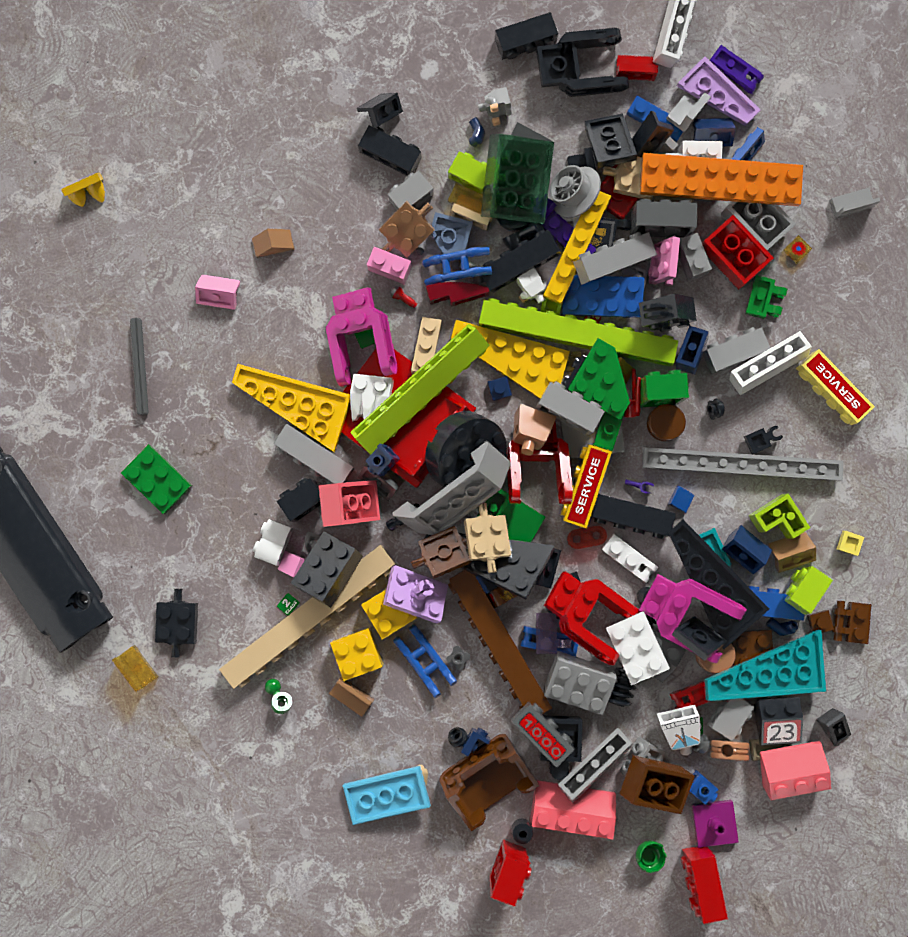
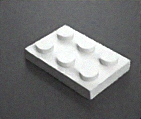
M644 612L606 628L615 650L620 655V661L631 685L670 669Z

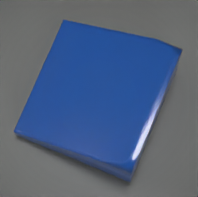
M676 486L668 504L686 513L695 495L680 486Z

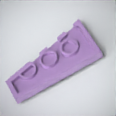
M706 57L698 62L677 83V87L698 99L704 93L711 96L707 102L708 105L744 126L760 112V109Z

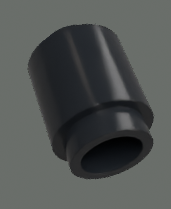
M523 818L513 822L511 830L514 840L519 844L529 843L533 837L530 822Z

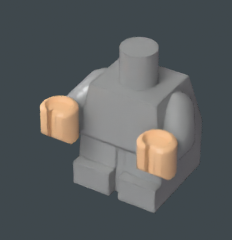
M506 87L496 89L485 95V103L478 104L479 112L487 111L488 116L492 117L493 126L500 125V115H512L511 103Z

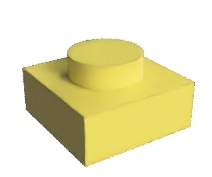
M842 531L837 550L858 556L864 537L848 531Z

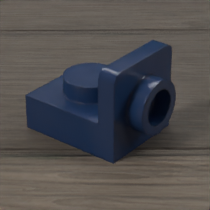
M472 727L466 743L460 748L461 753L469 756L470 752L474 753L479 745L478 739L489 744L491 741L490 737H488L489 733L479 727L477 730Z

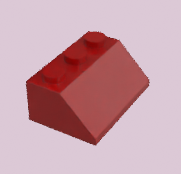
M734 215L702 242L707 257L738 290L774 258Z

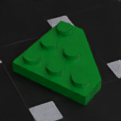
M597 338L567 391L571 393L575 391L581 394L583 400L589 403L590 401L598 403L605 413L620 420L630 400L616 348Z

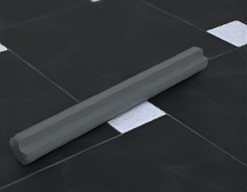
M131 318L130 329L136 411L138 415H146L149 411L142 320L140 318Z

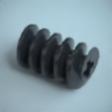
M622 665V667H616L615 669L620 675H616L617 683L613 687L615 690L611 692L612 698H609L608 702L624 707L631 706L632 703L627 698H634V694L630 690H636L637 687L631 685Z

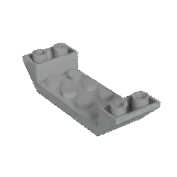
M486 441L471 453L475 462L473 467L420 507L416 508L407 501L392 514L417 533L428 535L439 533L451 527L501 490L511 463Z

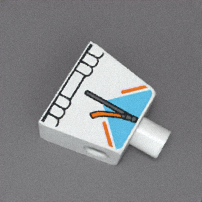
M695 705L657 713L661 728L671 749H680L682 755L691 754V746L700 743V717Z

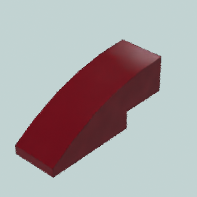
M443 282L426 286L430 305L449 300L451 307L489 296V288L466 282Z

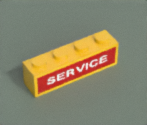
M590 444L582 447L579 456L582 461L580 466H576L573 477L576 479L574 485H572V503L563 504L560 513L563 516V521L587 528L612 451Z

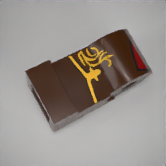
M498 586L490 591L487 597L492 606L496 608L517 597V595Z

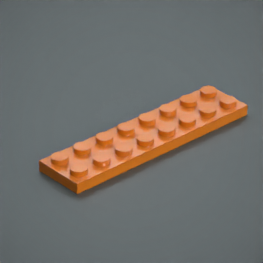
M643 153L640 194L799 207L802 197L803 165Z

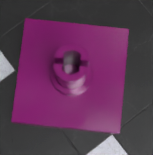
M732 800L708 802L706 805L704 803L691 804L698 848L739 843Z

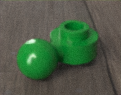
M269 679L265 683V691L273 695L271 708L277 714H285L291 708L292 698L289 694L280 692L281 684L277 679ZM283 702L285 706L280 707L278 703Z

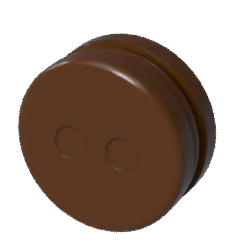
M662 404L649 413L646 424L648 432L653 438L658 441L668 442L676 439L683 433L686 419L682 410L677 406Z

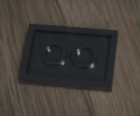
M623 113L585 121V130L598 168L637 160V153Z

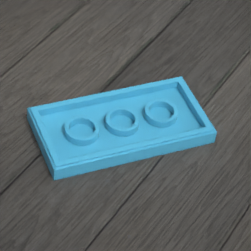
M421 766L343 784L353 825L430 808L431 806Z

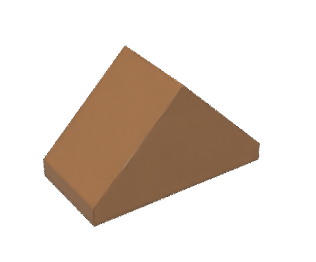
M267 228L252 238L256 258L295 249L291 231L288 229Z

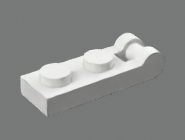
M612 534L601 549L646 584L650 580L649 576L652 572H656L658 569L654 563L646 559L615 534ZM641 564L646 566L643 572L638 570Z

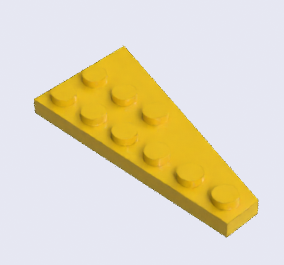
M456 320L451 339L470 323ZM470 324L479 331L490 345L486 352L478 358L504 376H507V378L520 387L531 392L538 399L542 397L550 382H562L570 351Z

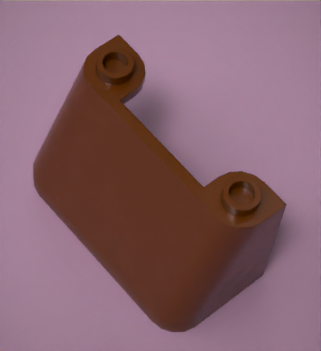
M506 734L495 736L489 744L485 743L476 749L474 753H470L469 756L464 757L446 769L439 778L447 800L471 832L483 825L486 819L484 810L516 788L525 794L532 792L540 786Z

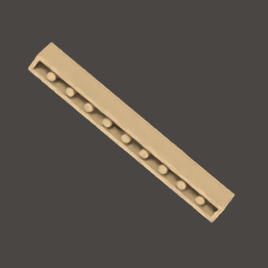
M379 545L361 559L331 608L314 598L309 599L219 669L233 689L238 685L240 688L244 687L251 681L249 679L251 675L255 673L258 676L267 669L265 665L269 661L275 663L283 656L281 654L282 651L286 648L289 651L299 644L297 641L299 638L304 636L306 639L315 632L313 627L317 624L324 625L331 619L329 617L330 614L334 611L338 614L346 608L345 603L348 600L352 599L355 601L363 595L361 590L365 587L370 589L379 582L377 578L382 574L385 577L389 575L391 567L396 563L384 547Z

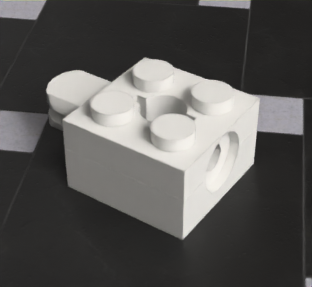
M682 141L678 148V153H666V155L722 159V141Z

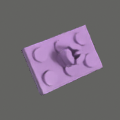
M394 565L391 567L383 605L438 624L442 620L448 585Z

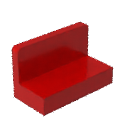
M618 55L616 77L628 76V80L655 81L658 74V65L653 62L654 57Z

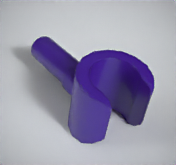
M625 480V484L637 487L645 494H652L646 491L647 485L654 486L652 483Z

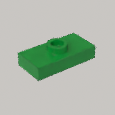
M604 412L593 446L613 451L623 416L620 420H617Z

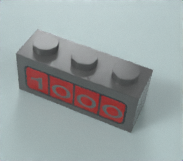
M528 701L511 720L557 768L574 751L571 745L573 741L566 733L561 735L556 730L558 725L551 718L547 720L542 715L544 711L536 703L532 705Z

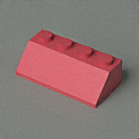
M537 780L540 786L534 789L530 816L532 827L613 839L616 823V792L588 788L572 803L559 788V783Z

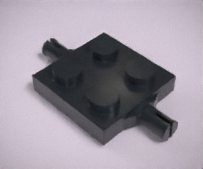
M174 588L173 601L157 602L155 643L172 645L171 657L175 658L180 657V645L197 643L198 603L182 601L183 589Z

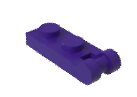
M723 45L719 46L709 60L724 75L742 86L749 94L755 91L757 83H761L764 78L760 71ZM749 75L751 77V80H748L745 77Z

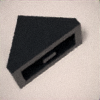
M832 708L816 719L834 746L851 735L846 716L843 712Z

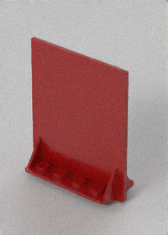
M375 349L357 374L393 378V394L413 375L411 374L413 362L394 349L397 373L384 376L380 369L377 349ZM352 384L347 385L342 393L350 394ZM445 386L442 392L437 397L432 398L423 410L418 411L408 424L403 425L394 437L389 438L383 443L388 445L400 458L391 470L415 488H418L429 474L425 462V453L428 441L432 442L438 432L435 428L448 416L461 411L475 412L477 410L476 407ZM350 404L341 433L366 450L350 433L364 420L363 417H359L357 421H352Z

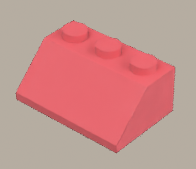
M820 741L760 752L762 784L770 800L831 789L830 770Z

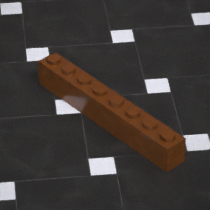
M463 570L449 578L451 583L447 584L453 595L457 593L461 599L458 601L459 606L463 612L468 611L471 617L468 619L473 629L477 628L481 634L478 636L483 647H489L491 651L488 654L494 665L496 663L499 664L501 668L499 671L500 676L504 682L508 681L512 688L509 691L514 700L518 698L522 704L519 708L521 709L529 701L532 705L536 703L544 711L543 713L552 709L475 575Z

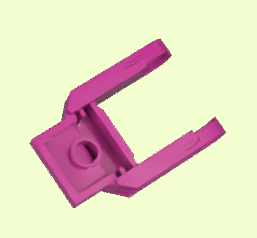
M367 287L333 296L335 315L331 317L327 324L326 333L338 385L342 387L352 384L349 369L351 365L345 335L373 329L380 369L383 375L396 374L397 363L388 317L374 307L371 288Z
M657 574L639 608L640 612H644L646 615L657 620L662 637L689 651L691 650L672 636V633L678 628L692 601V597H696L737 619H742L746 612V608L739 603L692 579L674 583ZM717 651L707 660L712 663H718L722 652L719 653Z

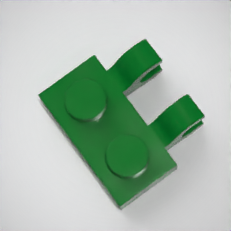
M756 275L745 314L765 319L767 314L778 318L782 313L783 307L769 304L771 295L775 298L783 299L786 297L788 289L775 286V279Z

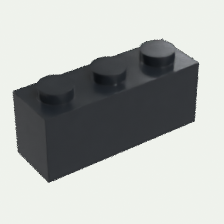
M551 12L495 30V41L502 60L514 59L519 54L525 52L527 54L532 53L536 50L537 46L554 45L558 38V31Z
M368 125L358 144L360 153L406 176L415 172L422 158L421 151L416 145L411 143L408 145L402 142L400 137L386 134L380 127Z

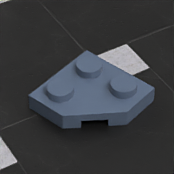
M435 212L431 225L435 230L431 235L442 254L466 250L473 222Z

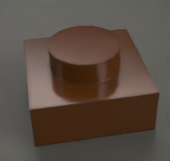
M829 610L807 615L812 632L821 630L824 633L834 630Z

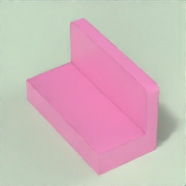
M201 275L195 286L196 304L235 310L237 306L236 292L240 286V281Z

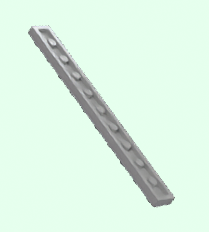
M643 448L642 468L843 481V461Z

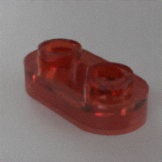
M598 525L574 529L567 535V543L573 549L602 545L607 539L606 530ZM594 532L599 533L600 536L598 539L593 538ZM575 535H578L580 537V541L578 543H575L573 541V537Z

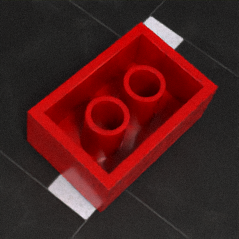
M502 840L489 876L491 898L514 907L517 900L521 901L524 893V888H522L524 880L528 881L532 869L529 867L530 862L528 861L529 856L527 855L526 848Z
M698 846L682 849L683 856L680 859L682 867L686 869L688 876L685 877V884L692 896L689 897L691 910H694L695 916L699 917L703 924L727 920L728 916L715 855L708 847L698 848Z

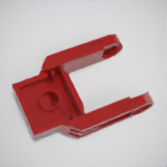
M554 422L545 444L540 450L534 449L532 455H524L521 452L522 445L512 440L508 444L506 457L511 463L507 472L509 503L521 504L522 499H520V485L522 482L521 460L537 462L555 461L559 504H571L573 489L569 447L562 438H557L556 422Z
M562 572L543 606L559 616V626L563 634L602 662L614 666L620 656L619 653L585 629L582 624L586 622L597 600L614 613L620 614L626 619L641 612L600 580L594 579L581 583L568 572Z

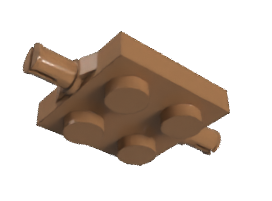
M406 201L379 228V231L388 240V243L382 250L390 252L395 248L407 258L435 230L425 217L433 207L427 202L419 211Z

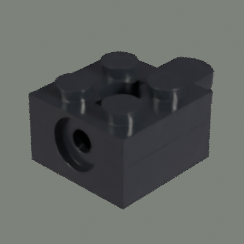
M674 293L639 303L642 327H648L650 330L660 329V332L671 331L674 326H678V328L690 326V322L697 321L694 297Z
M543 715L547 720L551 718L558 725L556 730L561 735L566 733L573 741L571 745L574 751L557 768L539 750L538 756L540 761H550L549 772L551 776L556 780H563L569 774V762H582L583 720L580 716Z

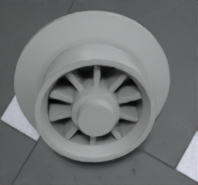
M576 165L566 166L555 175L550 185V195L557 205L555 211L564 218H574L586 212L598 197L601 187L599 174L593 168L578 167Z

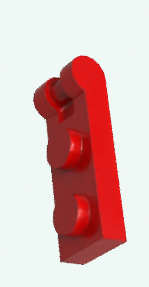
M705 680L670 693L671 699L676 704L675 709L691 705L698 707L710 702L706 700ZM687 695L689 702L684 703L682 697Z

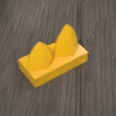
M100 172L61 189L64 196H68L74 204L84 207L86 201L84 188L97 201L103 203L105 199V190L101 181L104 179Z

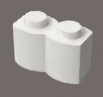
M268 520L267 523L264 522L260 531L262 538L260 542L257 541L253 548L254 557L279 566L293 528L272 520Z

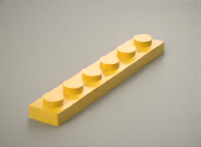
M599 191L593 205L580 215L543 295L545 298L562 305L576 275L573 262L580 259L578 255L587 251L609 204L611 195Z

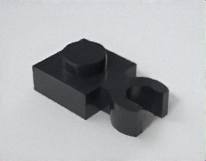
M770 427L767 433L762 428L744 436L751 454L771 447L770 440H781L783 438L782 435L777 437L773 435V431L779 427Z

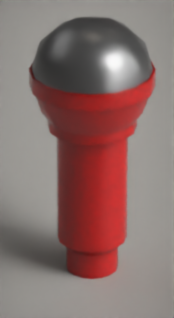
M400 286L392 287L390 295L393 299H400L415 309L417 306L415 300L406 295Z

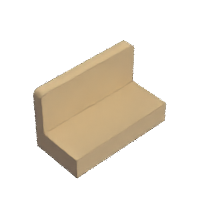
M462 194L451 209L452 217L471 221L473 226L485 231L488 230L495 214V208Z

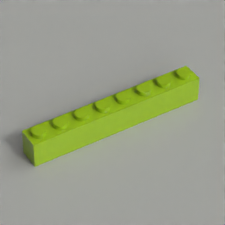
M468 324L350 433L371 455L380 443L383 444L389 438L394 437L397 431L403 425L408 424L418 411L423 410L432 398L437 397L445 386L454 382L457 375L463 370L468 369L471 363L477 357L482 356L490 345L475 327Z

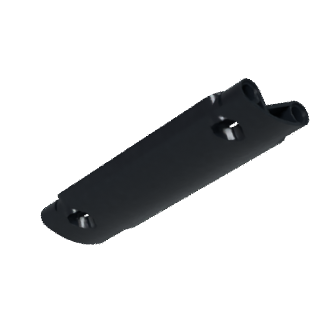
M0 446V572L38 630L44 635H51V641L59 653L72 647L92 630L110 621L113 616L105 603L101 602L103 593L49 510L11 455L5 454ZM75 601L79 608L75 609L72 603Z

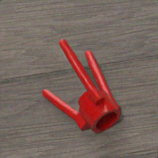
M632 369V399H629L630 403L624 412V417L640 416L641 378H637L636 385V369Z

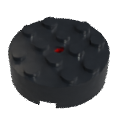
M473 411L457 412L445 418L435 428L438 432L432 442L428 441L425 462L428 473L433 480L445 488L475 465L471 453L486 441L507 457L506 438L502 429L488 418Z

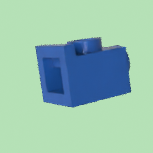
M695 770L693 773L695 778L690 792L705 805L707 802H714L718 796L716 793L718 788L700 772ZM707 787L704 793H701V789Z

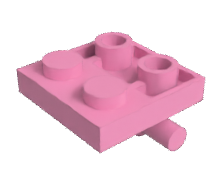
M673 236L654 244L657 255L651 257V265L648 270L649 284L656 285L665 282L667 286L673 285V280L676 278L680 238Z

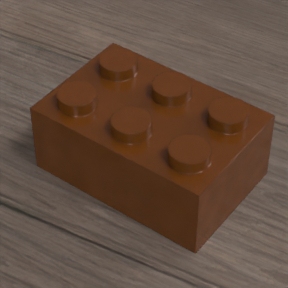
M633 755L619 794L632 805L682 814L695 776L682 766Z

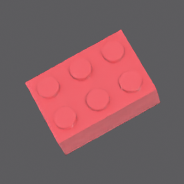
M376 480L319 485L323 527L380 520Z

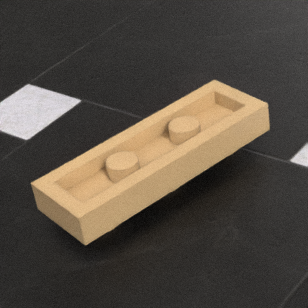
M422 317L411 374L417 372L436 354L442 320Z

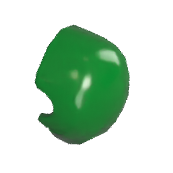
M649 840L642 842L637 847L635 858L641 870L647 873H654L664 866L667 854L662 844Z

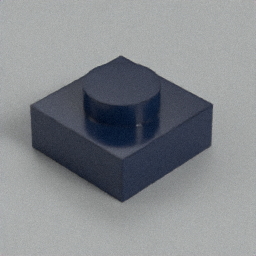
M507 376L487 382L492 401L512 396Z

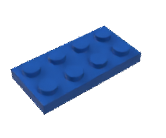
M575 275L563 300L562 314L641 318L639 303L643 302L645 277L603 276L581 285L578 275Z

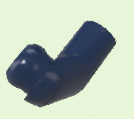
M475 117L469 121L474 131L472 137L469 138V143L472 147H477L478 144L481 145L485 137V130L478 118Z
M771 617L766 623L770 629L780 636L790 635L798 630V624L795 621L779 623Z

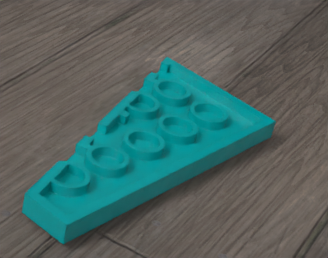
M816 630L704 679L706 700L715 701L826 692L822 631Z

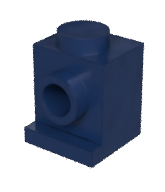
M380 443L377 446L378 448L365 461L368 464L367 469L370 473L384 476L400 458L388 445Z

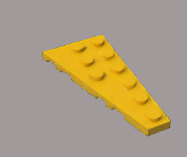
M237 364L232 380L234 385L335 453L350 405V394Z

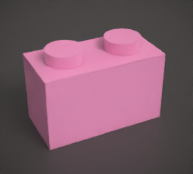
M376 247L373 248L367 262L368 271L404 285L412 268L410 260Z

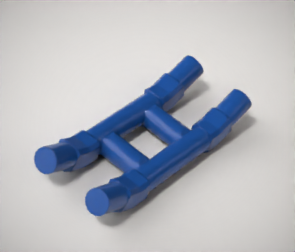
M489 247L469 248L467 250L434 255L423 260L422 264L425 268L441 263L443 267V274L425 279V285L491 275V266L469 268L468 257L490 255ZM461 259L462 271L451 272L450 261Z
M413 624L409 627V630L421 645L418 649L411 652L399 636L393 639V643L419 675L433 697L437 698L441 693L429 675L439 669L450 686L456 684L457 680L423 633ZM427 652L433 662L423 669L417 659Z

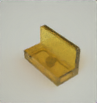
M133 645L120 656L112 659L135 692L142 690L158 678V675L136 645Z

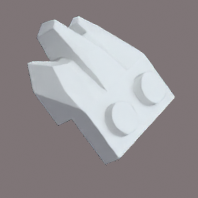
M360 374L353 375L350 391L352 421H357L359 417L365 419L392 394L393 378Z

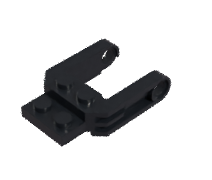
M604 28L565 32L556 45L537 46L536 53L541 87L559 86V89L569 97L616 93L628 89V76L579 78L580 69L577 49L616 45L622 41L620 29Z

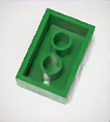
M681 370L668 371V374L660 375L659 371L648 372V375L641 379L640 408L657 407L662 404L678 405L689 398L687 373H681Z

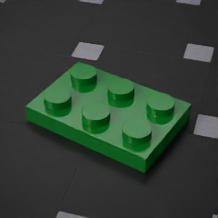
M149 444L121 472L162 514H166L193 486Z

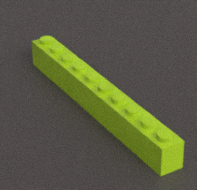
M489 298L488 301H483L479 326L587 350H591L597 338L615 347L617 356L671 367L675 361L679 340H674V337L670 335H662L660 337L655 336L650 331H642L640 333L631 327H623L621 329L615 327L616 325L612 323L597 324L593 319L578 320L574 315L559 316L557 312H540L537 308L530 306L525 309L519 307L516 303L508 302L506 305L492 298Z

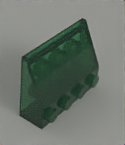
M506 134L490 135L481 217L545 223L554 142Z

